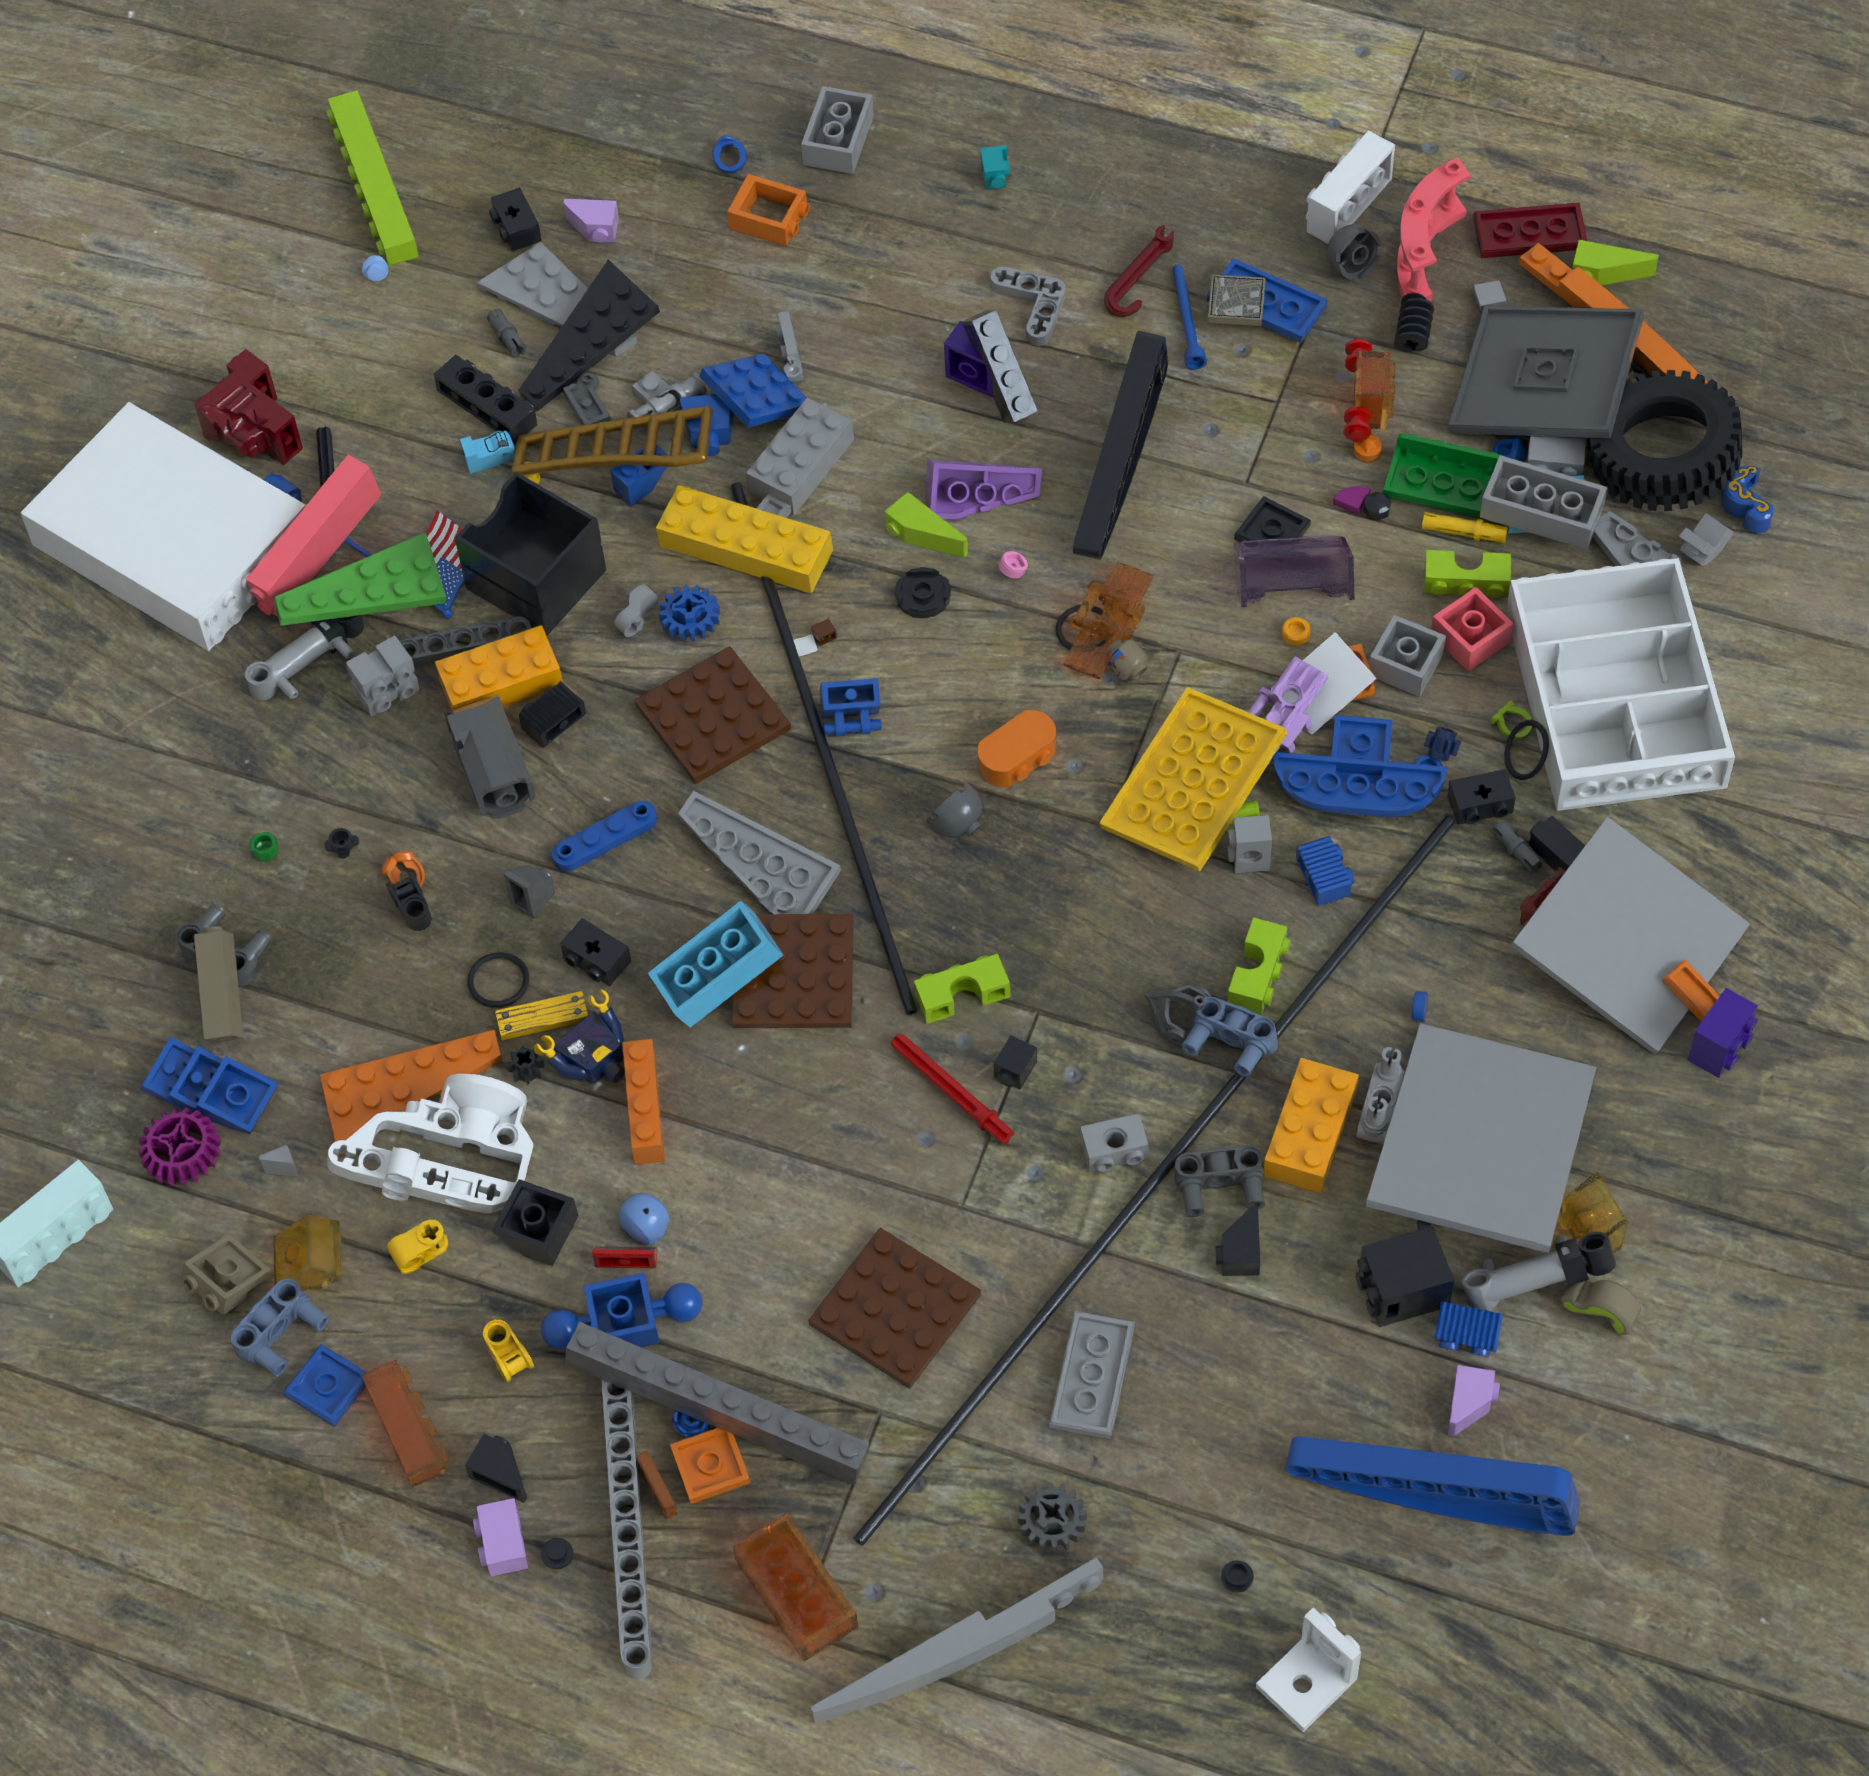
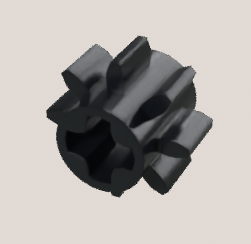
M523 1045L516 1052H510L513 1062H508L506 1065L508 1072H513L514 1082L520 1079L528 1085L536 1077L541 1078L539 1068L545 1067L544 1059L534 1052V1049L525 1048Z

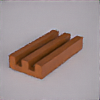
M645 1451L637 1455L636 1459L639 1470L664 1517L668 1520L676 1516L675 1502L649 1453Z

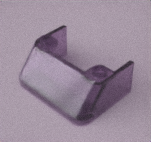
M1332 535L1241 541L1234 544L1237 594L1241 607H1247V603L1259 602L1260 598L1266 595V592L1320 588L1322 592L1327 593L1328 597H1342L1346 593L1349 600H1355L1354 556L1345 537Z

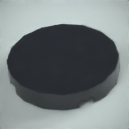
M920 567L909 570L902 579L900 577L896 584L895 597L897 605L904 613L915 618L924 619L934 617L945 610L950 602L951 588L949 580L939 574V571L933 568Z

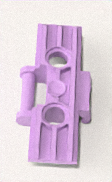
M1296 656L1292 659L1271 691L1264 687L1259 690V697L1248 711L1259 717L1268 703L1273 706L1265 720L1286 728L1287 735L1279 748L1284 749V753H1293L1295 750L1293 742L1301 730L1307 733L1312 726L1311 718L1304 714V712L1329 678V675ZM1287 691H1293L1299 696L1298 700L1294 703H1287L1282 697Z

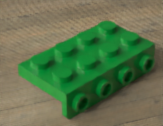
M1401 433L1397 437L1396 449L1383 493L1392 499L1480 518L1482 498L1500 455L1495 452L1476 450L1468 446H1458L1440 440H1431L1413 434Z

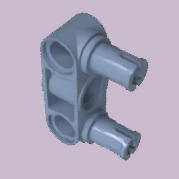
M1205 997L1206 1002L1201 1010L1196 1011L1192 1022L1193 1028L1181 1045L1183 1051L1191 1056H1197L1208 1037L1224 1041L1230 1046L1244 1049L1235 1063L1234 1069L1238 1074L1249 1077L1260 1058L1273 1054L1278 1048L1274 1022L1242 1006L1228 1003L1216 997Z
M284 1279L279 1281L262 1300L258 1301L248 1315L234 1328L231 1333V1342L240 1360L254 1364L259 1363L274 1376L278 1377L286 1370L288 1363L269 1347L284 1334L288 1326L296 1318L300 1317L318 1332L327 1326L330 1318L311 1303L309 1295L300 1289L296 1281ZM295 1295L292 1300L283 1301L286 1296ZM253 1340L250 1345L241 1346L244 1341Z

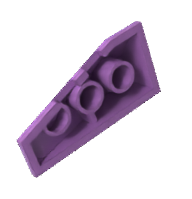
M928 458L925 483L927 507L942 519H960L977 512L989 511L995 507L1040 496L1042 469Z

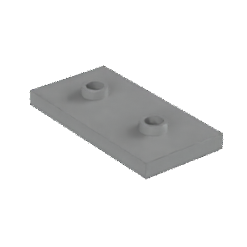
M1074 1311L1049 1428L1112 1439L1135 1330V1322Z

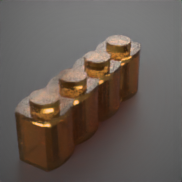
M395 1359L362 1374L361 1376L411 1486H417L447 1472L444 1462L449 1460L443 1444L436 1445L432 1438L437 1432L430 1417L424 1419L420 1412L425 1407L418 1391L412 1393L408 1386L413 1381L407 1367L403 1366L400 1368Z

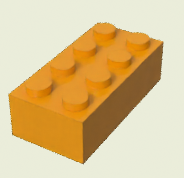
M542 625L435 662L439 681L451 710L499 695L503 708L540 696L548 687L557 685L559 681L563 683L559 664Z
M1300 1058L1265 1157L1264 1177L1322 1194L1357 1093L1359 1074Z

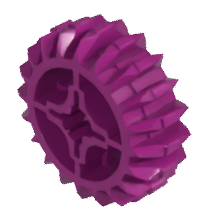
M187 1107L182 1113H179L178 1109L173 1108L171 1115H167L162 1111V1119L160 1120L152 1118L151 1124L153 1127H144L143 1132L145 1136L139 1137L141 1147L138 1148L142 1166L147 1169L148 1174L152 1178L156 1177L161 1184L168 1180L169 1185L172 1187L178 1180L184 1186L187 1184V1179L192 1178L193 1181L197 1182V1175L200 1173L208 1176L207 1166L215 1167V1157L220 1156L219 1146H221L218 1130L212 1124L210 1118L207 1116L203 1117L198 1110L191 1114L190 1109ZM189 1132L200 1135L202 1141H196L195 1138L190 1137ZM157 1152L163 1153L164 1156H169L170 1162L159 1159Z

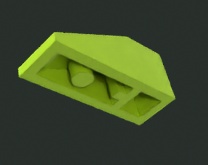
M1579 240L1572 270L1580 267L1599 284H1613L1655 276L1659 255Z
M909 492L885 510V528L893 537H898L907 544L960 557L968 555L967 537Z

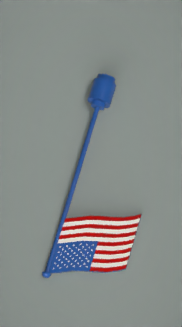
M271 473L264 478V481L301 502V490L283 476ZM436 510L426 535L446 594L445 604L432 606L442 612L444 618H450L452 616L450 608L459 589L465 583L455 542V537L462 528ZM348 537L344 540L345 543L363 556H371L369 552Z

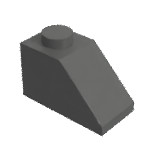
M528 864L507 870L504 873L511 905L533 918L555 894L553 879L543 869L537 870Z

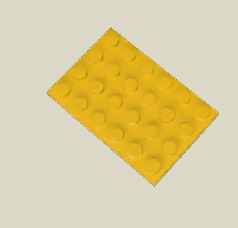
M1186 687L1099 823L1101 829L1200 872L1286 737V728Z

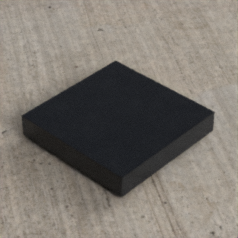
M1263 496L1234 534V540L1282 564L1310 527L1311 520Z

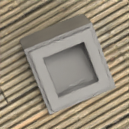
M288 1145L259 1155L265 1173L299 1176Z

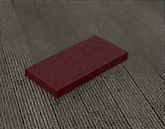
M1580 202L1474 211L1473 218L1481 258L1523 255L1537 243L1541 244L1549 252L1577 250L1579 240L1587 241Z

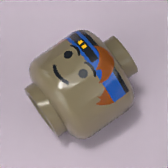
M1119 639L1107 650L1110 654L1107 657L1106 664L1120 680L1126 681L1130 679L1133 682L1148 669V655L1132 639L1124 642Z

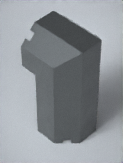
M499 695L444 712L455 751L468 779L480 814L487 816L486 812L492 813L493 818L500 819L521 812L526 807L525 801L528 798L532 801L536 796L533 783Z

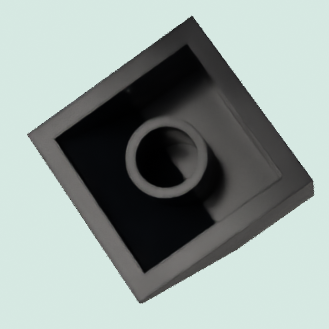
M519 1179L492 1232L523 1256L553 1266L579 1214L574 1198Z

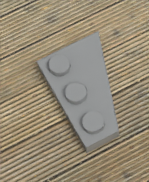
M1610 511L1600 516L1592 537L1615 566L1679 558L1681 564L1680 557L1674 553L1672 555L1661 549L1659 543L1654 540L1649 541L1638 534V529Z

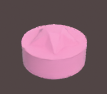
M1007 551L1002 555L998 566L1004 575L1017 579L1024 575L1028 563L1020 553Z

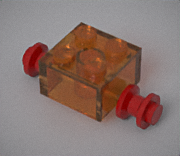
M1356 338L1349 341L1345 346V353L1348 356L1345 359V367L1348 371L1355 373L1354 407L1344 412V421L1347 424L1343 428V434L1353 442H1361L1371 435V429H1386L1387 418H1393L1395 363H1390V352L1372 351V344L1369 341Z

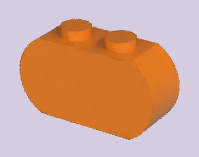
M1025 710L981 740L978 745V768L982 778L989 784L997 787H1010L1015 782L1026 779L1030 772L1038 766L1046 765L1056 752V727L1053 720L1043 712Z

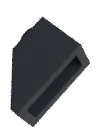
M1258 1206L1250 1207L1222 1234L1221 1246H1216L1215 1249L1216 1265H1222V1276L1259 1275Z
M483 1434L465 1465L469 1478L524 1503L527 1496L511 1444L500 1436L495 1435L492 1438Z

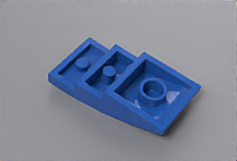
M170 1037L144 1080L141 1090L183 1110L187 1107L191 1113L198 1110L203 1117L207 1116L215 1123L250 1134L279 1083L227 1056L222 1059L199 1046L197 1049H194Z

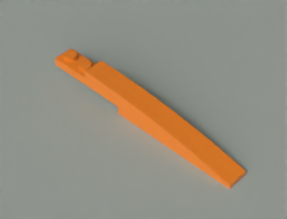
M1539 243L1519 258V265L1574 308L1629 309L1580 267L1572 270ZM1644 321L1642 322L1632 362L1642 366L1651 377V371L1659 370L1660 376H1667V370H1675V376H1681L1682 371H1689L1691 379H1695L1699 373Z

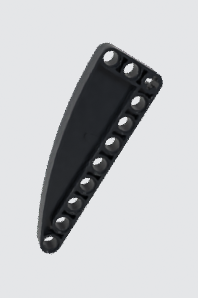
M1137 331L1075 536L1073 554L1101 560L1135 474L1167 374L1168 354L1165 336Z

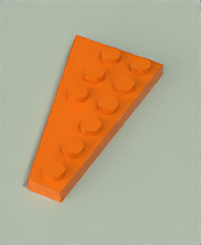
M495 1030L320 1074L335 1142L339 1140L346 1141L378 1113L405 1112L407 1102L409 1101L420 1102L421 1098L426 1100L434 1098L442 1093L445 1079L450 1075H478L502 1061Z

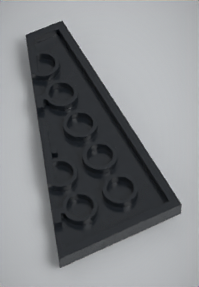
M608 259L520 387V395L525 400L531 402L538 412L558 396L564 387L575 382L580 375L586 373L660 313L658 305Z

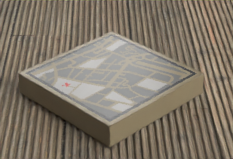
M1212 275L1208 323L1262 326L1266 278Z

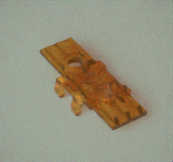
M1117 561L1106 584L1098 581H1091L1089 583L1087 595L1076 615H1072L1069 621L1073 628L1080 630V633L1064 662L1065 667L1099 680L1101 679L1107 667V657L1110 654L1107 651L1108 648L1119 639L1122 642L1131 639L1142 618L1145 606L1140 604L1153 579L1152 574ZM1099 597L1098 600L1102 601V605H1105L1102 615H1097L1095 619L1087 618ZM1099 637L1105 640V644L1096 647L1090 643V640Z

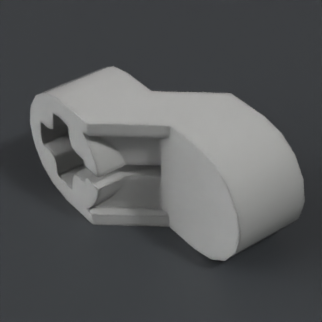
M640 585L629 593V606L622 610L614 621L615 627L625 637H631L643 629V616L651 611L658 601V596L647 585Z

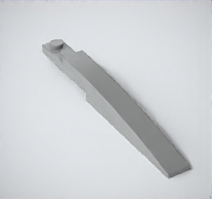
M1096 1557L988 1620L984 1619L980 1611L975 1612L811 1706V1716L814 1723L833 1719L905 1694L971 1666L1027 1638L1055 1622L1054 1608L1056 1606L1057 1608H1063L1071 1603L1074 1596L1082 1591L1087 1593L1096 1589L1103 1580V1566Z

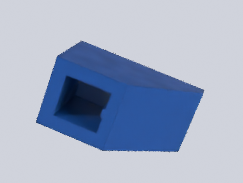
M656 444L655 455L669 456ZM645 447L636 452L635 455H644ZM617 465L610 470L613 490L631 507L653 491L667 467Z

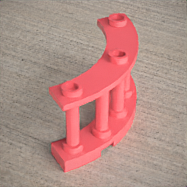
M1459 157L1442 164L1425 176L1415 187L1405 204L1401 219V244L1398 250L1396 266L1398 287L1402 297L1414 292L1423 295L1428 301H1432L1433 293L1428 286L1424 267L1437 263V259L1430 246L1431 241L1437 233L1440 234L1448 226L1466 218L1467 210L1455 193L1456 186L1471 179V175Z

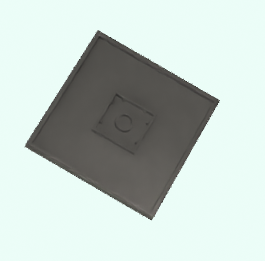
M1484 306L1448 423L1449 433L1611 438L1644 318L1643 309Z

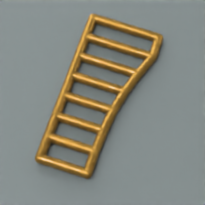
M710 406L519 435L511 473L518 472L521 475L594 466L637 465L679 467L704 463L707 460L713 409ZM701 418L697 453L681 455L686 420ZM674 422L670 456L655 455L659 424ZM648 426L644 455L629 454L632 429ZM621 430L618 454L603 455L606 433ZM595 434L591 456L576 457L579 438ZM568 439L565 458L550 460L553 441ZM542 443L539 461L524 464L527 445Z

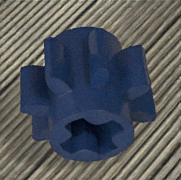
M1441 726L1436 727L1435 733L1429 731L1424 744L1425 747L1429 748L1428 755L1443 761H1448L1450 755L1456 756L1461 743L1460 740H1456L1457 732Z

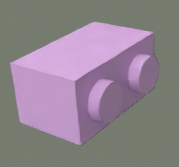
M512 1498L477 1506L479 1518H474L473 1524L476 1537H482L484 1547L478 1548L481 1566L488 1567L490 1576L528 1569L515 1499Z

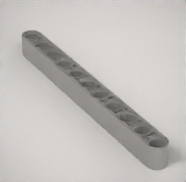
M601 1379L620 1654L625 1673L633 1679H642L650 1674L653 1660L639 1471L636 1459L637 1444L633 1392ZM616 1389L625 1390L621 1395H611V1392ZM617 1418L627 1419L623 1424H613V1421ZM619 1447L629 1448L623 1454L615 1453V1450ZM621 1476L631 1477L626 1483L616 1482ZM622 1506H633V1509L627 1513L619 1512ZM625 1535L636 1536L635 1539L629 1543H624L621 1541V1539ZM633 1564L638 1566L634 1572L626 1573L623 1571L627 1565ZM629 1595L640 1596L639 1600L634 1603L625 1602ZM632 1625L642 1626L638 1633L630 1634L627 1632L628 1628ZM636 1655L645 1657L640 1664L634 1665L629 1663L630 1659Z

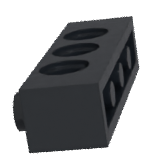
M455 354L433 374L439 393L494 431L508 432L515 445L519 435L528 434L538 425L536 409L528 400L523 401L509 387H503L490 374H484L467 359L464 360Z

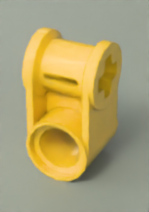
M426 1220L411 1230L391 1239L386 1249L400 1272L408 1274L435 1257L442 1255L447 1250L449 1241L439 1221Z
M492 1320L485 1325L483 1337L487 1351L507 1383L511 1381L512 1376L520 1371L534 1367L527 1350L518 1341L505 1321ZM498 1334L506 1336L500 1342L491 1341Z

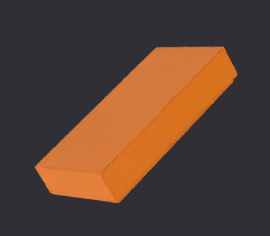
M1686 960L1681 962L1662 980L1701 1022L1720 997Z

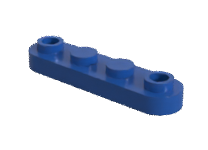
M648 801L635 802L559 842L552 850L554 865L559 870L572 871L650 830L657 822V813L654 805ZM639 812H646L643 815L638 814ZM565 851H570V853L567 855L562 854Z

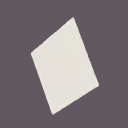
M1336 632L1303 660L1329 675L1325 684L1304 712L1312 721V726L1308 732L1313 735L1377 679ZM1287 691L1282 698L1287 703H1294L1298 700L1299 696L1293 691Z

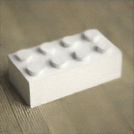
M1369 130L1362 138H1358L1353 144L1352 150L1347 155H1343L1332 172L1326 173L1317 189L1313 188L1307 197L1306 232L1329 244L1336 231L1341 227L1353 224L1392 180L1395 144Z

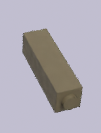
M219 926L207 927L204 929V933L194 934L204 1040L217 1043L243 1038L233 933L224 931Z

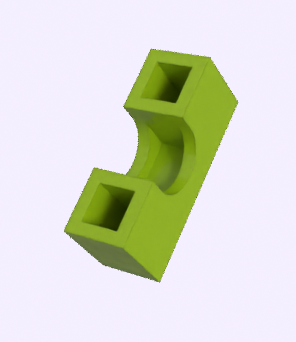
M1426 550L1424 593L1463 596L1477 587L1485 596L1491 598L1509 596L1511 583L1510 553L1483 552L1481 565L1473 570H1465L1456 564L1455 551Z
M1253 917L1245 940L1244 957L1255 959L1261 965L1255 969H1245L1236 966L1228 990V1003L1242 1006L1259 1015H1262L1265 1004L1270 1006L1274 995V988H1271L1273 980L1278 981L1280 978L1283 964L1279 963L1281 955L1287 956L1291 939L1287 938L1288 926Z
M995 954L992 956H981L975 961L964 965H953L947 970L936 974H925L919 979L914 980V991L925 1022L929 1024L955 1015L953 996L960 991L974 992L979 997L982 1006L1009 998L1010 982L999 955Z

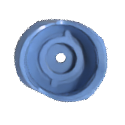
M637 1193L627 1198L619 1210L618 1222L622 1230L625 1229L633 1240L640 1244L650 1245L664 1236L669 1223V1214L665 1205L655 1196L647 1193Z

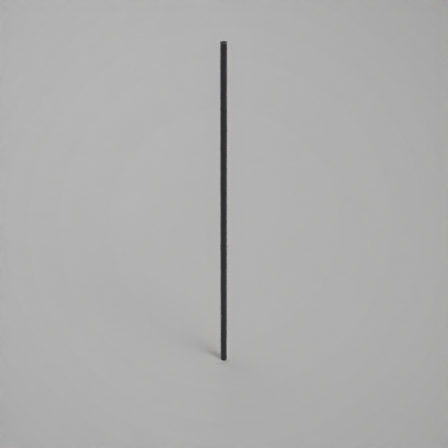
M733 483L731 489L736 503L748 506L741 483ZM762 576L761 580L906 1015L917 1013V1008L826 736L824 735V730L775 583L771 578Z

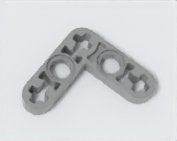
M1008 267L994 269L991 272L990 280L991 288L995 292L1035 301L1026 328L1028 342L1035 346H1042L1048 343L1065 300L1066 286L1064 282L1058 278ZM1031 282L1035 287L1027 290L1023 289L1021 285ZM1049 308L1053 313L1045 316L1041 315L1039 311ZM1039 324L1043 325V331H1040L1039 334H1034L1038 332Z

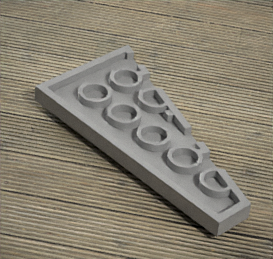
M541 242L477 282L479 290L485 293L489 291L497 295V298L505 303L509 301L520 306L521 311L554 327L555 325L563 326L588 289ZM632 334L609 354L617 357L637 344L636 336Z
M695 791L691 793L678 813L679 818L770 914H814L841 871L839 864Z

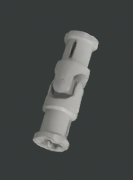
M693 372L690 374V378L682 383L672 384L661 391L656 398L650 397L646 400V404L634 411L632 409L627 411V417H639L645 413L651 415L667 411H677L681 408L680 398L706 394V384L697 372ZM643 427L634 428L639 433L644 430Z

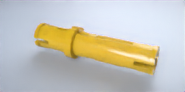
M1429 512L1424 513L1422 530L1474 538V541L1478 542L1481 539L1505 544L1508 526L1485 523L1482 519H1477V521Z

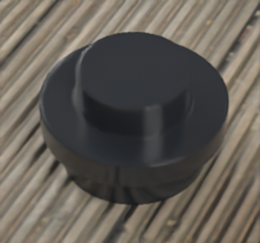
M553 1538L543 1545L541 1557L547 1567L555 1570L563 1569L572 1561L573 1549L567 1540Z
M1235 1560L1224 1566L1221 1579L1223 1585L1228 1590L1240 1593L1251 1587L1254 1574L1252 1568L1247 1563Z

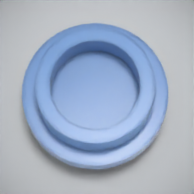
M370 256L362 264V273L368 280L381 281L388 275V264L380 256Z

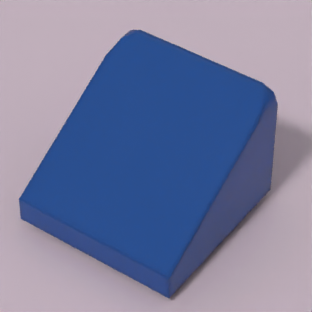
M1519 437L1495 442L1493 452L1514 460L1526 462L1528 449Z

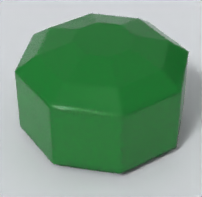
M269 832L257 833L250 840L252 856L260 862L272 860L279 853L277 838Z

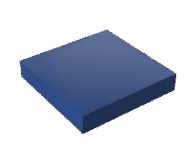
M320 1344L283 1393L286 1398L335 1427L372 1377L365 1370Z

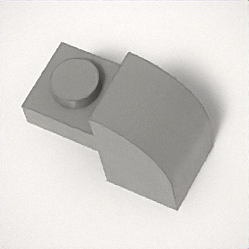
M1706 513L1693 531L1688 528L1683 530L1679 537L1684 539L1685 543L1680 548V551L1700 565L1705 566L1723 550L1735 532Z

